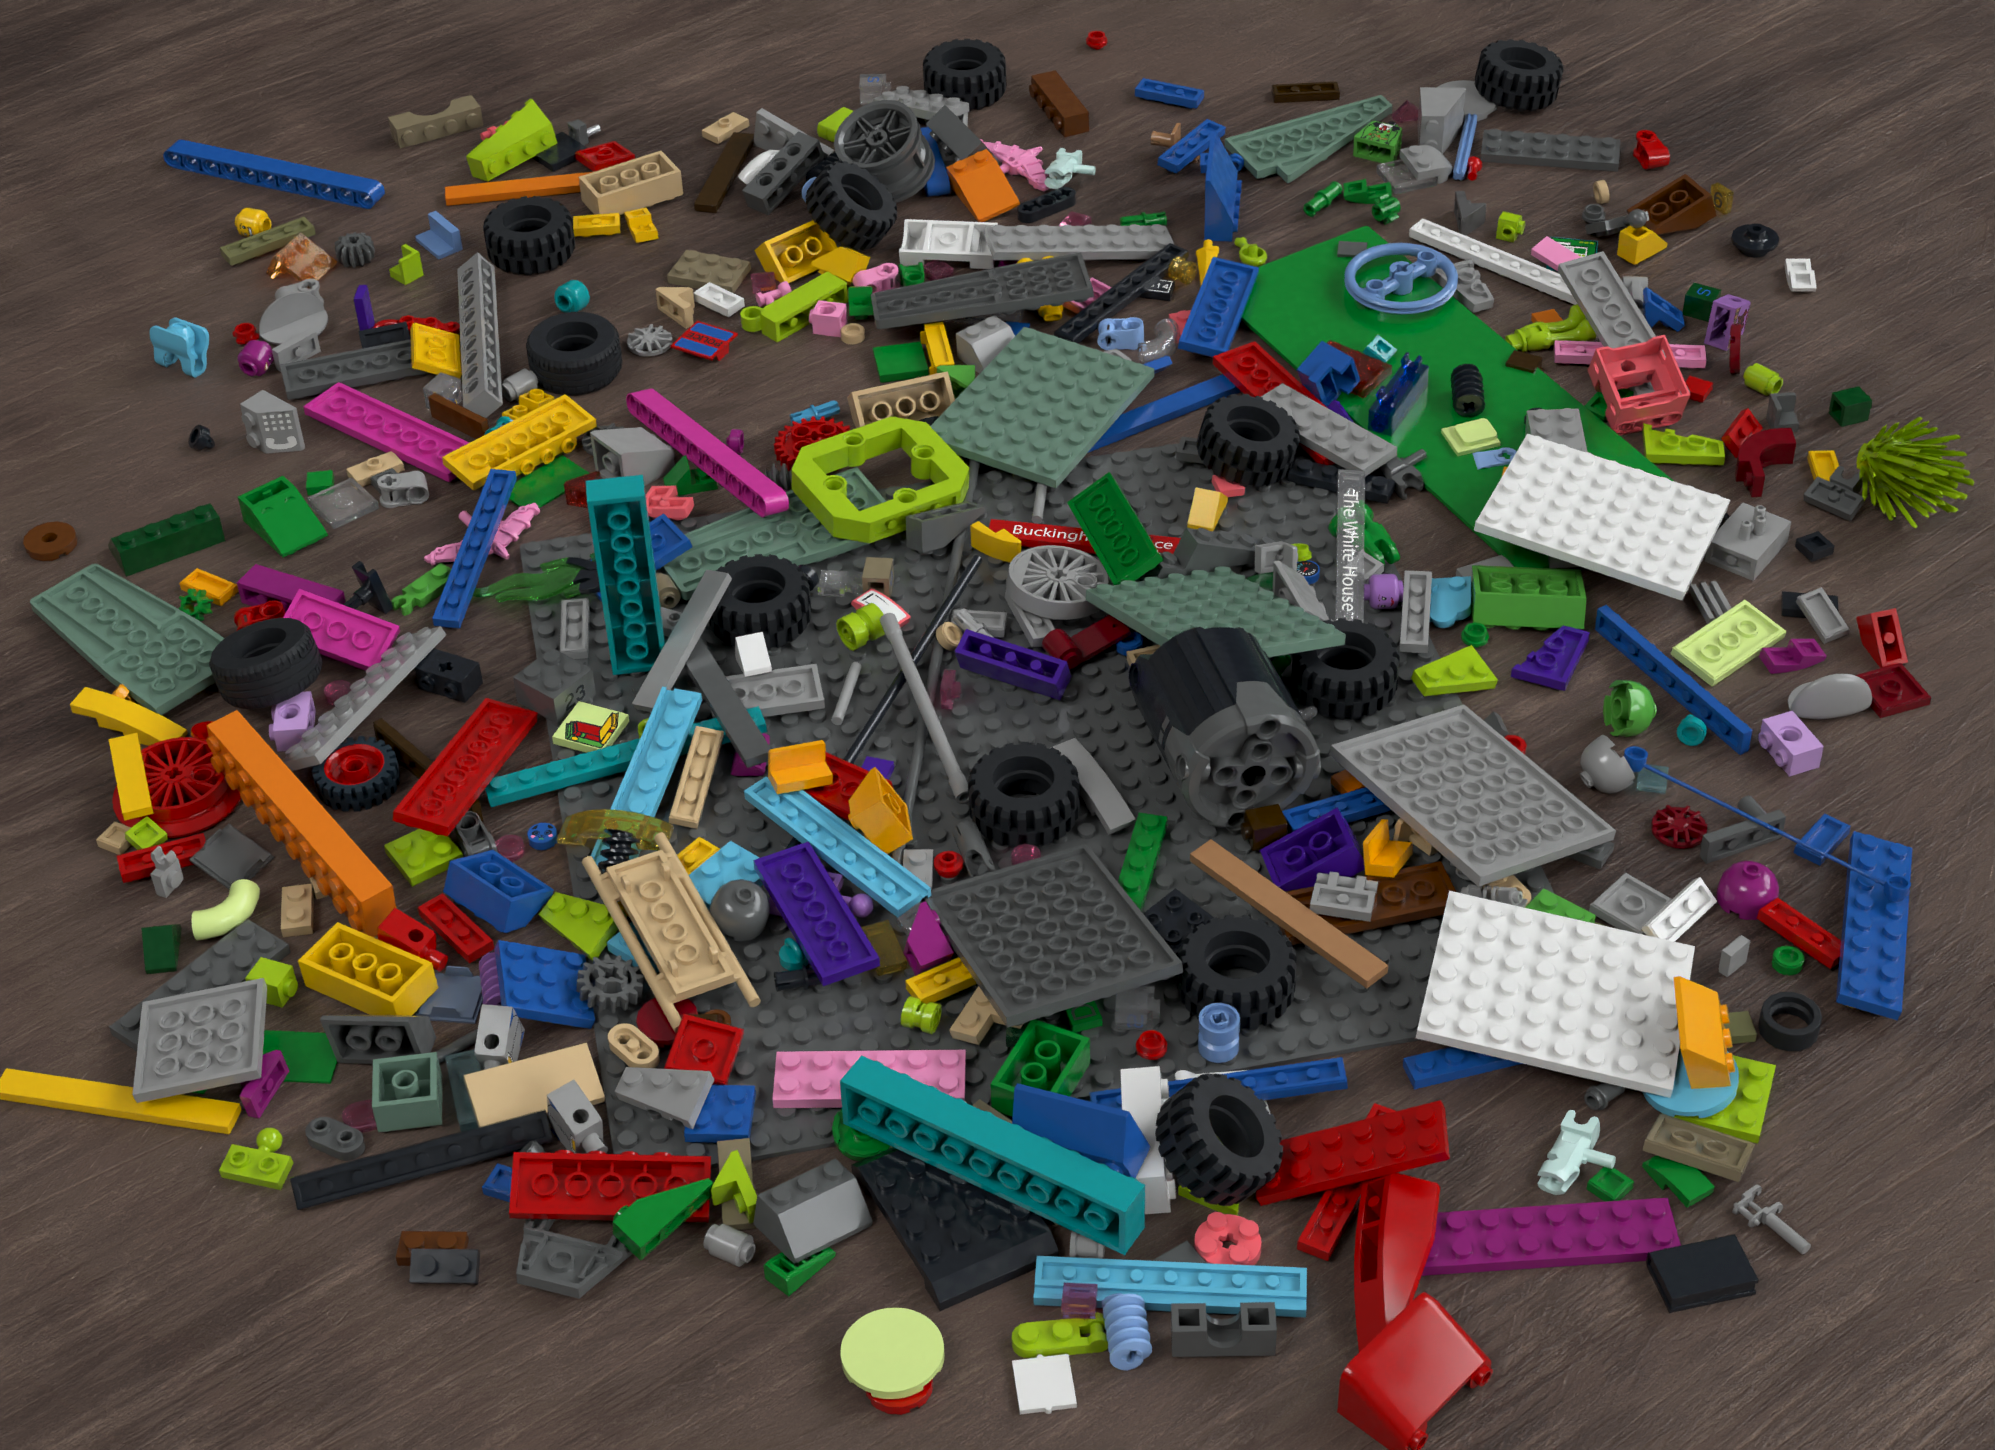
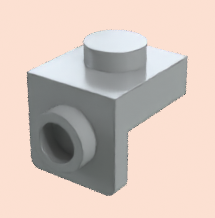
M1283 541L1255 545V572L1260 574L1273 572L1274 561L1278 560L1297 571L1298 553L1296 546Z

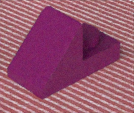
M274 1050L263 1055L260 1079L240 1082L243 1089L239 1097L249 1117L258 1119L261 1117L289 1073V1068L280 1050Z

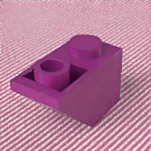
M926 901L920 903L903 952L915 976L951 961L954 953L948 936H944L940 928L938 914L935 910H930Z

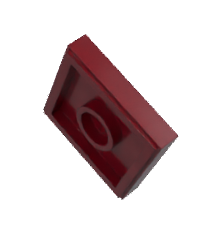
M1902 663L1855 675L1862 678L1869 685L1872 693L1870 707L1879 718L1930 705L1931 696Z

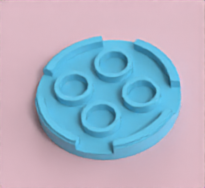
M1679 1047L1671 1098L1643 1092V1095L1652 1107L1671 1117L1675 1115L1698 1116L1700 1119L1712 1116L1726 1108L1735 1098L1739 1084L1738 1067L1734 1060L1735 1072L1730 1073L1731 1086L1691 1089Z

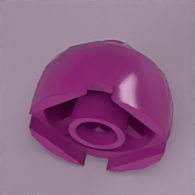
M1740 861L1732 864L1723 872L1717 887L1716 896L1718 904L1725 912L1730 914L1731 910L1738 913L1740 919L1758 920L1759 909L1779 897V886L1777 878L1770 868L1754 861Z

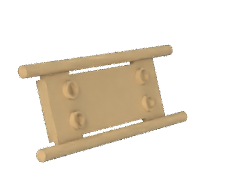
M660 832L654 837L660 849L659 851L607 867V872L604 874L600 872L592 856H587L582 860L584 868L675 1033H677L682 1019L673 1003L736 982L750 1007H756L760 1004L759 996L665 833ZM617 901L622 902L660 974L657 975Z

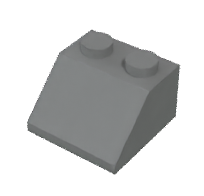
M997 316L988 317L956 333L957 358L967 365H975V371L980 374L1015 335L1011 327Z

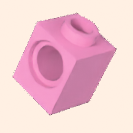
M818 300L815 308L811 309L809 314V323L812 324L813 334L841 337V328L848 324L846 304Z

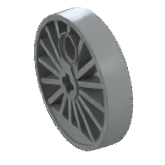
M1038 546L1027 549L1013 558L1006 578V591L1015 604L1032 614L1059 620L1078 619L1100 610V608L1086 600V589L1097 588L1099 584H1108L1109 578L1102 563L1083 551L1065 546Z

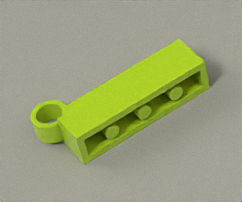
M827 271L766 305L764 308L758 306L744 308L740 313L742 328L749 332L762 330L763 335L775 342H779L810 324L809 314L811 309L815 308L818 300L848 303L847 282Z

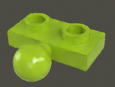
M268 1127L258 1133L256 1138L258 1149L231 1145L219 1169L222 1178L278 1190L282 1189L294 1163L291 1156L273 1153L282 1145V1135L277 1129Z

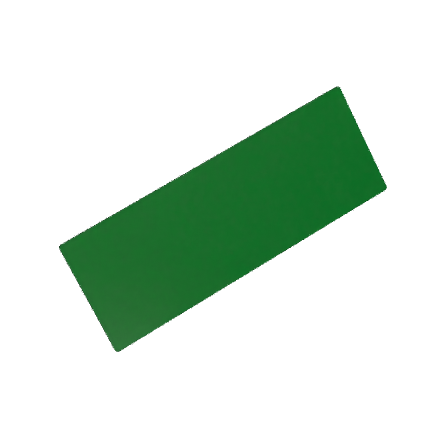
M1360 227L1259 266L1258 277L1241 321L1296 371L1321 341L1353 357L1361 381L1349 394L1341 391L1336 401L1341 403L1355 424L1398 447L1397 456L1399 458L1405 459L1418 450L1423 449L1426 452L1427 458L1413 466L1421 473L1424 487L1498 555H1503L1514 567L1549 568V563L1545 554L1474 531L1475 522L1501 480L1504 467L1509 465L1477 469L1473 453L1457 456L1442 435L1441 429L1485 418L1497 432L1500 446L1478 452L1498 450L1500 448H1512L1518 451L1525 439L1526 425L1524 424V416L1527 414V410L1531 408H1542L1545 410L1579 409L1588 453L1673 481L1538 367L1534 373L1506 367L1507 360L1516 349L1453 296L1437 308L1415 314L1379 312L1356 301L1348 293L1344 281L1345 269L1353 257H1337L1339 241L1367 242V249L1388 244L1386 240L1370 227ZM1404 255L1376 258L1358 269L1355 280L1360 288H1366V283L1369 280H1384L1389 277V268L1392 263L1404 261L1410 265L1412 262ZM1419 276L1413 280V289L1410 293L1396 295L1391 292L1385 296V300L1394 302L1418 301L1437 294L1443 288L1430 277ZM1377 335L1397 349L1383 367H1380L1363 353L1364 349ZM1462 364L1476 365L1483 377L1485 409L1475 417H1463L1455 412L1453 408L1451 373L1453 369ZM1502 453L1501 457H1505V459H1510L1511 455H1508L1507 453Z

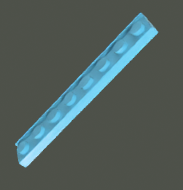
M662 686L591 856L597 866L599 862L608 860L600 855L601 850L609 849V847L602 843V839L612 837L605 833L604 829H616L633 833V836L641 839V842L631 844V847L639 851L640 854L702 703L701 693L675 688L674 691H671ZM639 854L631 855L629 859L637 858Z
M764 777L744 790L745 799L802 844L809 841L813 850L821 859L897 918L902 917L919 905L924 897L929 898L931 896V887L805 791L798 790L777 794L768 777Z
M1037 1256L1034 1305L1102 1308V1300L1112 1294L1122 1293L1141 1296L1145 1300V1310L1171 1311L1172 1303H1206V1313L1238 1314L1240 1303L1275 1302L1276 1316L1306 1317L1307 1268Z

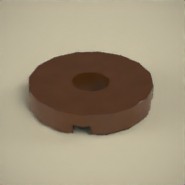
M56 521L43 523L29 530L24 536L23 545L26 553H29L31 558L40 561H53L59 559V555L66 553V555L71 553L77 546L78 539L71 525Z

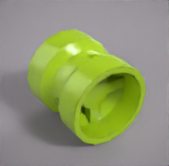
M909 996L902 1010L901 1025L907 1028L919 1027L922 1032L933 1034L940 1022L941 1005L934 1002L922 1003L921 999Z

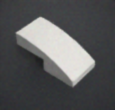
M1786 259L1784 266L1790 290L1816 292L1815 273L1811 269L1810 259Z

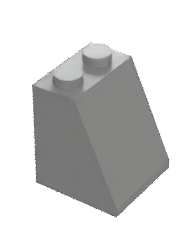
M1420 87L1417 125L1418 146L1429 145L1439 150L1442 154L1446 151L1463 128L1466 88Z
M642 427L594 430L590 432L596 474L603 479L643 475L644 486L668 474L675 466V453L672 447L666 445L654 434L649 433Z

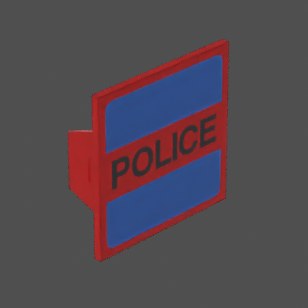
M696 321L671 345V348L708 360H713L716 357L720 361L729 352V343L738 333Z

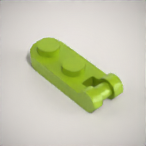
M1094 1312L1083 1318L1022 1323L1015 1327L1012 1332V1348L1018 1356L1023 1358H1037L1039 1354L1046 1357L1063 1354L1076 1355L1103 1352L1108 1349L1106 1333H1104L1105 1319L1102 1313ZM1090 1333L1088 1337H1080V1334Z

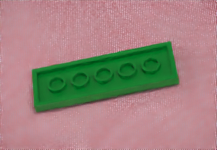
M1110 472L1067 502L1114 585H1120L1125 580L1135 581L1163 561L1162 556Z

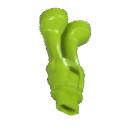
M1578 304L1571 306L1568 318L1563 321L1548 323L1538 321L1521 329H1516L1514 334L1505 336V340L1516 350L1520 349L1522 352L1549 349L1550 346L1554 345L1555 340L1593 342L1596 339V333Z

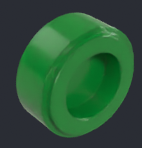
M1792 946L1778 947L1773 952L1772 967L1780 974L1796 975L1803 968L1804 955L1799 949Z

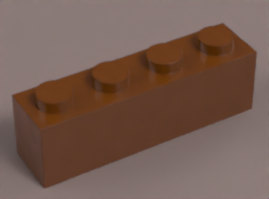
M1056 70L1031 76V85H1029L1030 95L1038 102L1039 108L1044 110L1047 118L1051 119L1054 123L1056 130H1059L1064 137L1089 132V112Z

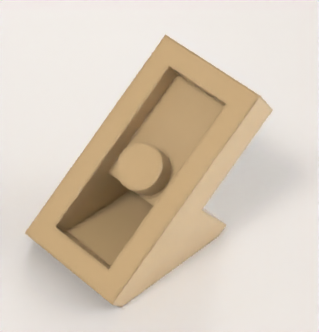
M689 287L656 288L658 309L684 328L691 327L694 324L693 308L695 307L693 289Z

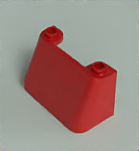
M1423 1292L1347 1364L1340 1378L1337 1413L1389 1450H1421L1428 1439V1434H1426L1427 1422L1465 1384L1472 1389L1478 1385L1480 1387L1484 1386L1493 1372L1491 1360L1435 1298Z

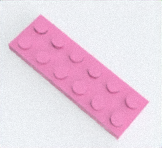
M966 1050L795 1051L776 1053L773 1108H842L840 1080L861 1055L873 1061H879L890 1069L899 1073H905L912 1079L928 1086H933L947 1095L965 1101Z

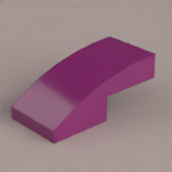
M1790 639L1787 647L1762 648L1759 657L1769 672L1775 674L1797 671L1816 665L1826 659V654L1815 639Z

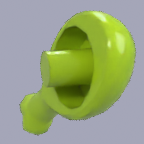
M1245 237L1235 239L1234 243L1240 248L1239 257L1243 264L1259 267L1266 263L1267 253L1258 247L1257 244H1248Z

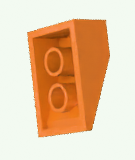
M987 149L946 167L951 189L978 222H985L1020 205L1019 199L999 164Z

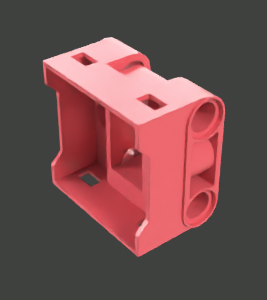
M1665 335L1652 337L1643 343L1613 349L1608 346L1595 349L1588 368V374L1595 390L1603 394L1607 404L1606 418L1610 428L1618 435L1640 432L1643 429V423L1652 425V429L1675 424L1682 418L1690 392ZM1651 382L1654 392L1626 398H1621L1618 392L1620 389H1628Z

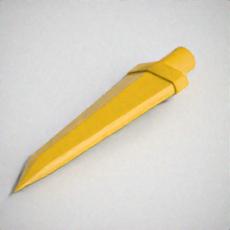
M1209 239L1203 242L1202 248L1196 250L1200 285H1202L1212 258L1217 257L1219 254V247L1213 246V242Z

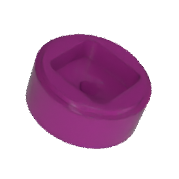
M732 429L726 439V444L738 455L743 452L744 433L741 429Z

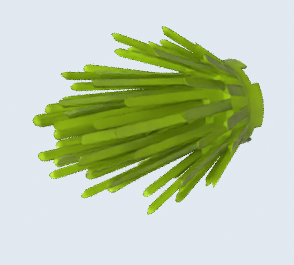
M1917 417L1893 434L1891 433L1898 427L1900 422L1893 424L1887 431V425L1882 427L1879 433L1875 435V438L1861 446L1856 462L1857 469H1860L1859 478L1863 477L1862 497L1864 501L1867 498L1869 485L1872 504L1876 506L1877 497L1882 512L1884 514L1886 512L1888 519L1892 521L1893 517H1896V513L1886 495L1888 493L1914 528L1918 527L1897 496L1909 506L1915 508L1922 516L1929 518L1928 511L1930 513H1937V511L1915 495L1948 513H1955L1958 511V508L1938 497L1945 495L1953 499L1965 500L1967 494L1954 490V488L1958 487V482L1970 486L1974 485L1973 479L1964 477L1969 476L1970 471L1961 469L1965 466L1962 462L1942 459V456H1967V454L1963 451L1940 450L1948 446L1935 445L1960 439L1959 435L1911 441V439L1938 430L1936 427L1923 428L1927 426L1929 421L1916 425L1923 419L1922 417Z

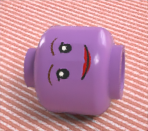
M1373 574L1369 578V583L1363 584L1364 600H1369V604L1373 609H1395L1399 602H1403V582L1398 580L1394 574Z

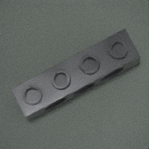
M798 131L742 190L748 207L769 215L806 176L807 172L824 157L819 139Z

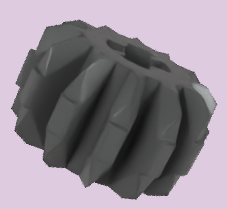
M346 233V236L338 237V241L335 242L336 259L344 267H363L364 263H371V259L375 257L371 236H367L365 233Z

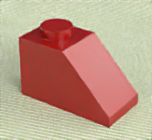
M1896 608L1856 617L1861 642L1880 668L1908 662Z

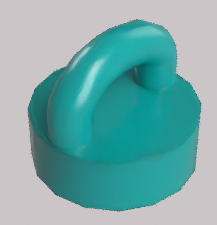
M1689 714L1679 723L1676 733L1678 739L1685 745L1697 746L1704 740L1707 728L1702 720Z
M786 938L784 941L785 945L779 950L781 966L786 970L801 969L802 965L806 967L809 962L799 944L792 938Z

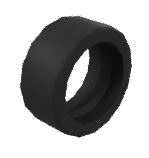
M1779 992L1770 995L1763 1002L1758 1022L1759 1032L1764 1040L1775 1048L1785 1051H1801L1811 1047L1817 1041L1822 1015L1816 1003L1805 995L1795 992ZM1778 1014H1791L1803 1019L1808 1026L1802 1029H1789L1777 1024L1772 1017Z

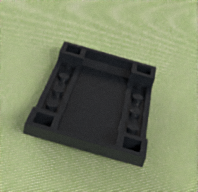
M892 1147L851 1164L852 1174L856 1177L864 1193L871 1195L924 1278L925 1289L939 1311L1035 1270L1037 1256L1059 1257V1250L1052 1233L1040 1215Z

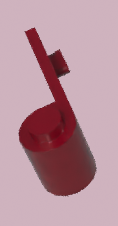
M1108 615L1072 637H1069L1062 629L1052 630L1044 637L1042 647L1049 656L1067 661L1069 669H1072L1132 634L1124 623Z

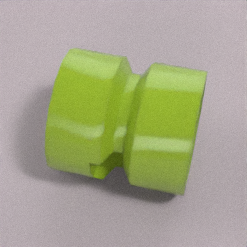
M869 603L857 609L856 613L852 612L837 620L838 634L849 650L854 651L866 645L867 641H874L885 635L880 623V618L884 614L876 604Z

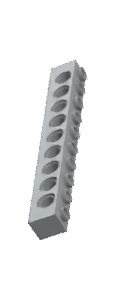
M477 252L457 269L463 407L487 418L503 405L495 267Z

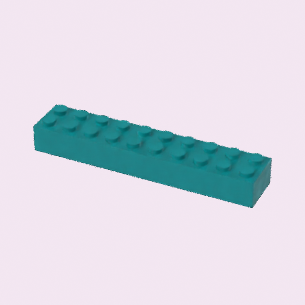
M862 1055L840 1080L843 1124L1123 1255L1127 1253L1145 1228V1184L1133 1177L1125 1176L1110 1169L1105 1164L1092 1161L1074 1150H1068L1053 1143L1048 1138L1035 1135L1017 1124H1011L1002 1120L991 1112L980 1110L967 1104L962 1099L947 1095L933 1086L923 1084L905 1073H899L884 1066L879 1061H873Z

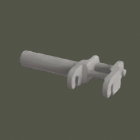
M1753 1186L1742 1194L1741 1201L1734 1203L1732 1213L1735 1215L1741 1213L1749 1220L1748 1226L1750 1228L1758 1226L1761 1222L1769 1226L1802 1255L1810 1249V1243L1776 1216V1212L1780 1213L1783 1209V1205L1780 1202H1776L1771 1207L1766 1206L1763 1209L1753 1202L1755 1194L1758 1196L1762 1192L1761 1186ZM1751 1206L1758 1213L1753 1215L1746 1208Z

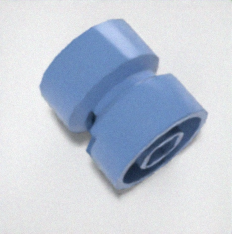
M1212 1003L1205 1006L1199 1014V1053L1210 1062L1224 1063L1230 1061L1237 1055L1239 1050V1013L1234 1007L1225 1003Z

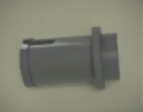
M1602 1082L1598 1086L1589 1087L1584 1100L1590 1109L1603 1110L1607 1107L1609 1101L1625 1092V1087Z

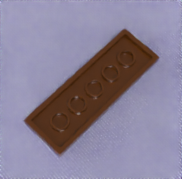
M1439 861L1400 869L1394 878L1365 876L1367 880L1378 881L1370 922L1322 914L1317 915L1342 933L1349 934L1443 915L1449 891L1456 892L1442 862ZM1314 886L1286 893L1310 909ZM1279 926L1282 935L1288 937L1292 945L1303 943Z

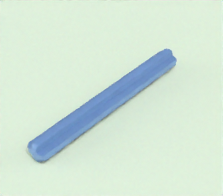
M1468 113L1465 116L1453 170L1454 180L1459 179L1462 181L1465 179L1468 158L1470 157L1477 125L1476 114L1471 115Z

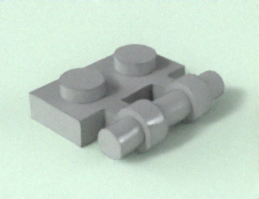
M1331 871L1330 874L1318 873L1311 898L1310 910L1316 914L1370 922L1378 881L1367 880V877L1358 875L1357 878L1340 876V873Z

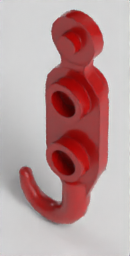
M411 315L403 316L400 320H381L372 327L376 328L407 322L409 335L412 323H418L454 334L460 332V324L457 322L441 323L435 317L415 318Z

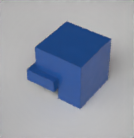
M1324 341L1319 343L1297 369L1302 385L1326 407L1340 396L1341 391L1349 394L1361 381L1353 357Z

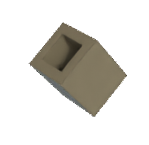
M866 557L862 575L863 593L872 588L891 598L894 583L893 558Z

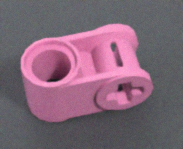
M884 263L880 266L860 271L853 277V286H871L872 293L899 288L900 284L897 281L898 266L893 263Z

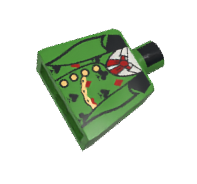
M1372 121L1354 136L1353 156L1393 166L1401 149L1402 128L1393 121H1389L1387 124Z

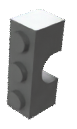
M1275 1302L1240 1303L1239 1313L1233 1318L1225 1320L1210 1317L1206 1313V1303L1171 1304L1172 1357L1276 1356L1277 1325Z

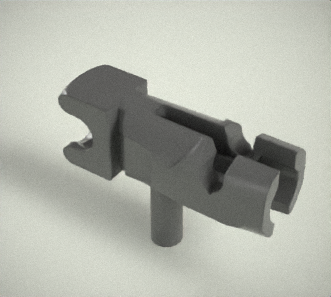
M1420 449L1405 459L1396 456L1377 468L1375 472L1386 479L1395 480L1394 493L1402 500L1407 499V494L1404 492L1406 488L1414 487L1421 491L1424 487L1423 477L1413 465L1427 458L1426 452Z

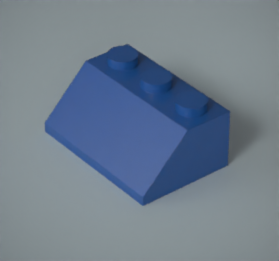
M494 850L451 860L443 890L456 903L465 906L475 916L484 919L493 925L497 931L503 933L526 927L550 899L554 889Z

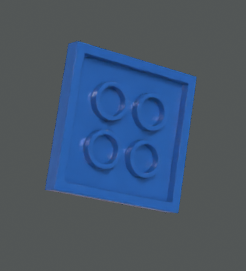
M498 940L494 950L501 1006L513 1007L519 1018L588 1029L592 1028L595 1022L593 1007H588V1000H580V992L576 990L578 970H583V964L586 962L585 955Z

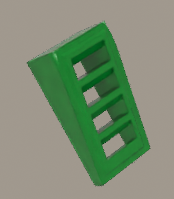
M828 1247L820 1251L821 1254L809 1256L808 1258L811 1259L809 1261L803 1259L797 1262L800 1264L797 1267L781 1252L763 1265L765 1279L789 1297L836 1256V1253Z

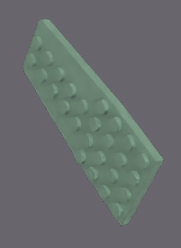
M858 467L835 474L846 479L847 498L859 511L886 502ZM790 490L786 492L789 500L787 511L761 517L752 509L746 508L684 534L690 540L693 547L661 567L660 570L671 578L680 592V597L684 600H689L706 570L716 571L721 566L725 567L727 562L739 560L742 556L753 557L755 554L769 556L771 554L776 555L778 559L786 558L792 564L795 563L798 566L821 562L824 559L843 554L869 543L833 537L798 496Z
M99 564L89 565L30 600L33 612L116 687L120 684L125 685L129 690L127 695L155 713L163 715L215 683L209 662L213 650L225 638L194 617Z

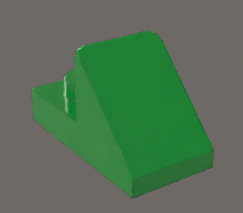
M686 455L663 478L664 486L677 487L678 496L718 490L717 482L700 468L689 469Z

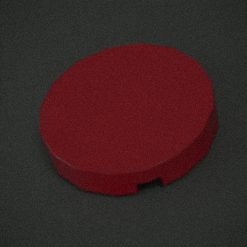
M1732 324L1730 327L1729 368L1731 374H1740L1741 324Z
M655 997L646 1002L638 1011L636 1023L638 1029L659 1048H665L664 1045L673 1044L676 1033ZM689 999L673 1003L681 1019L683 1014H698L696 1006Z

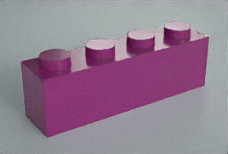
M257 564L237 582L243 604L256 606L275 600L283 604L285 613L299 589L342 605L346 603L344 591Z

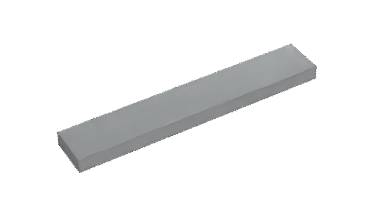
M712 570L705 571L632 702V705L637 710L652 712L662 686L666 687L667 690L672 689L732 580L728 573Z

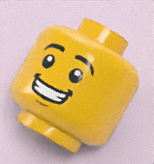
M244 208L236 216L235 226L241 236L250 237L271 229V220L263 210Z

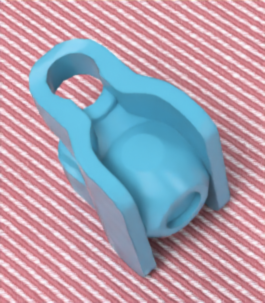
M176 317L169 320L167 329L156 325L150 328V340L154 346V359L157 364L168 367L179 358L182 370L186 375L196 378L204 373L207 366L206 353L209 346V333L206 328Z

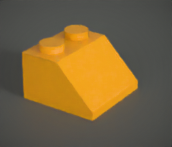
M876 767L872 768L849 800L850 814H848V818L856 830H862L866 839L886 854H889L913 840L908 808Z

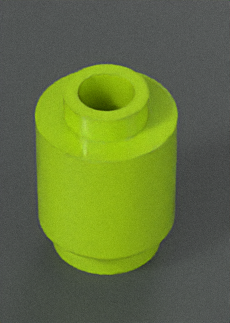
M1758 363L1749 366L1743 375L1745 386L1765 396L1778 393L1783 384V378L1779 377L1777 372Z

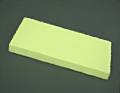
M1743 600L1674 646L1671 655L1713 687L1757 657L1762 648H1770L1782 640L1787 631L1749 602Z

